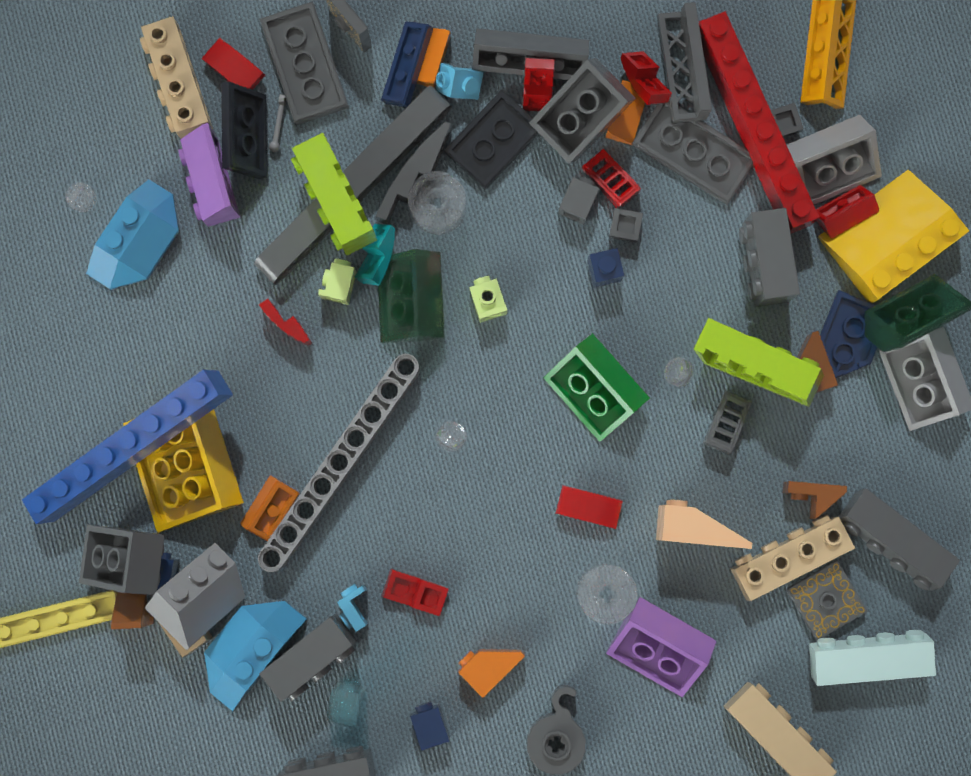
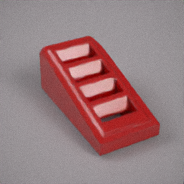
M604 149L582 166L584 172L595 182L596 186L615 208H622L640 193L641 188ZM604 160L607 164L595 172L592 168ZM611 168L614 172L605 180H602L600 176ZM618 176L621 181L610 188L608 184ZM626 185L628 189L618 196L615 192Z

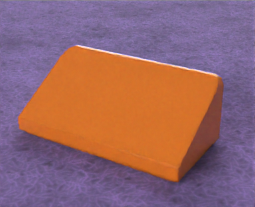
M433 28L417 84L426 87L431 85L435 89L436 76L439 72L440 64L444 61L451 38L450 30Z
M622 80L621 84L636 99L609 126L605 138L633 145L632 143L645 102L640 98L629 81Z
M270 475L242 519L241 526L268 541L290 510L299 492Z

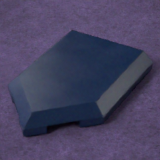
M837 290L820 333L835 378L872 363L892 312L841 290Z

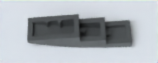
M444 122L421 144L405 163L388 189L376 214V219L379 223L389 225L399 200L410 204L419 179L431 182L451 133L450 123Z

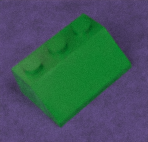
M593 333L574 347L543 377L599 442L650 399Z

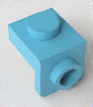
M441 63L436 76V91L449 98L478 100L484 72Z
M353 584L340 593L343 599L337 603L343 611L340 617L348 629L353 627L357 632L368 623L353 599L367 589L364 585L357 588Z

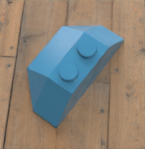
M149 179L129 194L95 243L86 274L111 290L147 280L179 233L174 195Z
M286 601L241 606L204 652L210 693L230 710L234 711L261 677L259 673L275 660L307 618Z

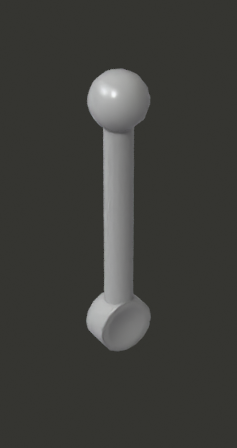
M283 94L279 96V108L273 141L269 144V149L272 152H277L280 149L278 140L284 106H286L287 102L286 96Z

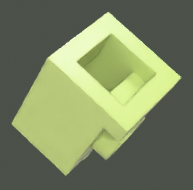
M334 259L330 270H325L322 286H326L325 290L319 289L318 293L321 299L349 305L357 273L354 267H350L351 262Z
M484 276L474 280V286L469 287L480 323L506 315L507 307L497 278L491 280L490 276ZM484 292H491L493 298L490 301H485L482 298V294Z

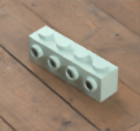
M921 630L906 631L905 635H894L887 632L878 633L876 637L871 638L851 635L847 637V640L837 641L833 638H820L817 642L809 643L811 677L817 686L936 676L934 641Z

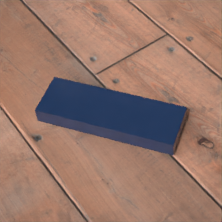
M405 21L381 101L385 104L407 107L411 103L433 32V27L429 24Z

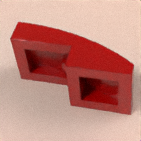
M221 38L201 58L206 65L223 76L228 82L252 90L265 77V74Z
M644 51L622 53L620 59L623 68L640 98L647 105L669 102L672 92L656 77L660 67Z
M526 58L523 109L525 111H540L551 100L554 59Z
M269 299L258 304L269 319L288 336L306 346L312 344V341L294 316L284 321Z
M562 485L555 514L616 529L623 501Z
M390 569L382 597L440 616L449 588Z

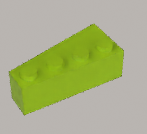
M321 133L293 147L292 150L295 157L291 158V161L298 175L303 172L309 182L305 183L304 186L311 200L318 199L321 208L317 209V212L324 225L331 224L335 233L331 234L330 237L337 251L343 249L347 256L377 241L375 232L370 222L367 221L368 219L358 199H356L350 183L342 172L340 164L324 134Z
M710 318L707 319L694 347V351L703 364L810 407L824 377L822 369L819 368L820 364L805 357L801 360L792 356V353L784 348L772 347L761 339L748 336Z

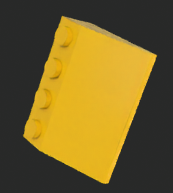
M909 170L874 194L879 206L877 214L834 238H830L825 232L818 236V239L866 301L870 303L880 299L969 232L954 210Z
M214 409L136 464L157 533L244 503ZM132 420L123 423V425H124V426L127 425V424H128L129 422H131Z

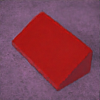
M859 185L816 209L819 215L816 221L830 238H834L877 214L879 206L875 195L862 185Z

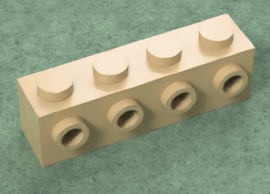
M174 16L142 26L141 29L144 37L140 38V42L145 54L150 53L153 63L148 64L153 79L159 81L161 89L157 90V94L162 106H167L170 115L166 116V121L171 133L176 132L180 139H182L205 123H209L213 129L179 24Z
M826 514L812 521L813 527L805 531L801 527L788 533V539L778 544L776 540L761 547L762 553L754 557L749 553L735 560L736 566L730 568L745 599L752 601L855 549L840 518H830Z
M747 682L723 706L789 776H834L837 773L831 766L834 760L822 748L816 751L810 744L813 740L812 737L802 727L796 730L789 723L792 717L782 706L779 705L775 708L768 701L771 695L759 683L754 686Z

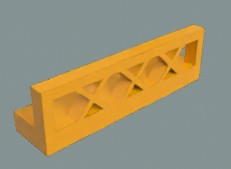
M812 0L801 103L805 105L824 103L835 109L844 108L856 0ZM842 3L846 4L844 15L841 10ZM839 30H840V33H841V35H842L841 43H840L839 38H838V32H839ZM835 58H837L839 63L838 71L835 66ZM832 85L835 88V98L831 97Z

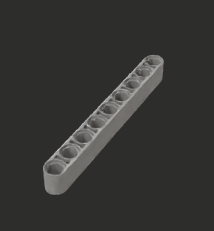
M402 354L393 361L258 555V563L263 570L275 572L286 566L420 373V366L413 355ZM411 361L415 365L414 371L410 375H402L399 372V366L402 362ZM389 384L396 385L398 388L397 395L392 399H386L382 395L383 388ZM369 409H380L381 418L378 422L370 423L367 421L366 413ZM355 431H360L364 434V442L358 447H353L349 442L350 435ZM338 455H345L348 460L347 467L342 471H337L333 467V460ZM323 478L328 479L331 484L330 491L325 495L319 494L316 489L317 482ZM306 502L311 503L314 508L313 515L308 519L300 515V507ZM288 526L294 527L297 531L296 540L292 543L286 542L283 538V531ZM271 550L277 551L280 556V562L275 567L270 566L266 561V556Z

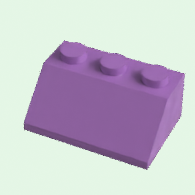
M209 123L202 124L180 139L183 149L178 150L182 165L187 166L190 176L186 177V182L190 193L195 192L197 203H194L193 207L198 220L202 219L209 227L240 218L228 171L222 169V149L219 138Z
M639 597L624 619L606 654L683 697L708 666L716 640Z

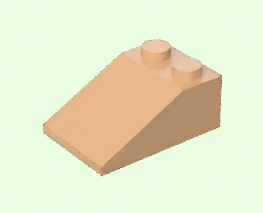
M666 500V505H659L656 540L752 549V542L697 508L687 507L688 501Z

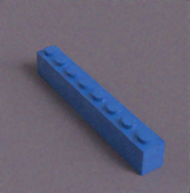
M202 370L23 498L22 501L35 524L55 522L232 397L233 393L219 370Z

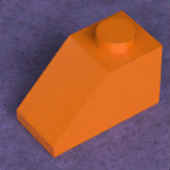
M479 649L475 654L470 650L458 662L462 666L458 673L484 698L525 657V654L521 650Z

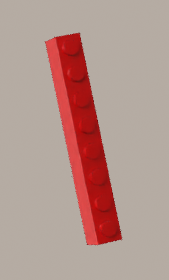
M726 11L699 21L704 58L740 138L750 154L754 169L772 208L787 209L790 234L810 227L819 218V215Z

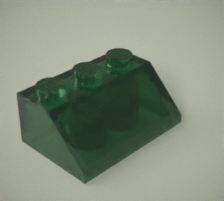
M412 249L392 254L386 273L378 286L380 342H413L444 338L441 253Z
M933 274L865 311V337L882 352L903 348L970 311L971 301L939 276Z

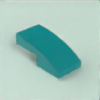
M373 225L372 228L377 241L362 248L368 254L355 275V278L362 284L380 285L388 268L394 247L395 228L392 225Z

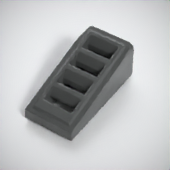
M724 391L703 444L725 454H732L752 402ZM730 401L741 406V412L726 406L727 402ZM723 412L738 417L737 421L734 422L723 417ZM719 422L733 427V431L730 432L718 427ZM715 432L728 437V442L715 438Z

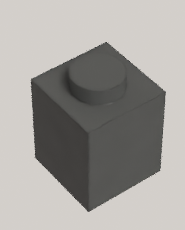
M573 177L559 207L558 214L584 225L599 191V188L595 187V182L585 177H580L579 179Z

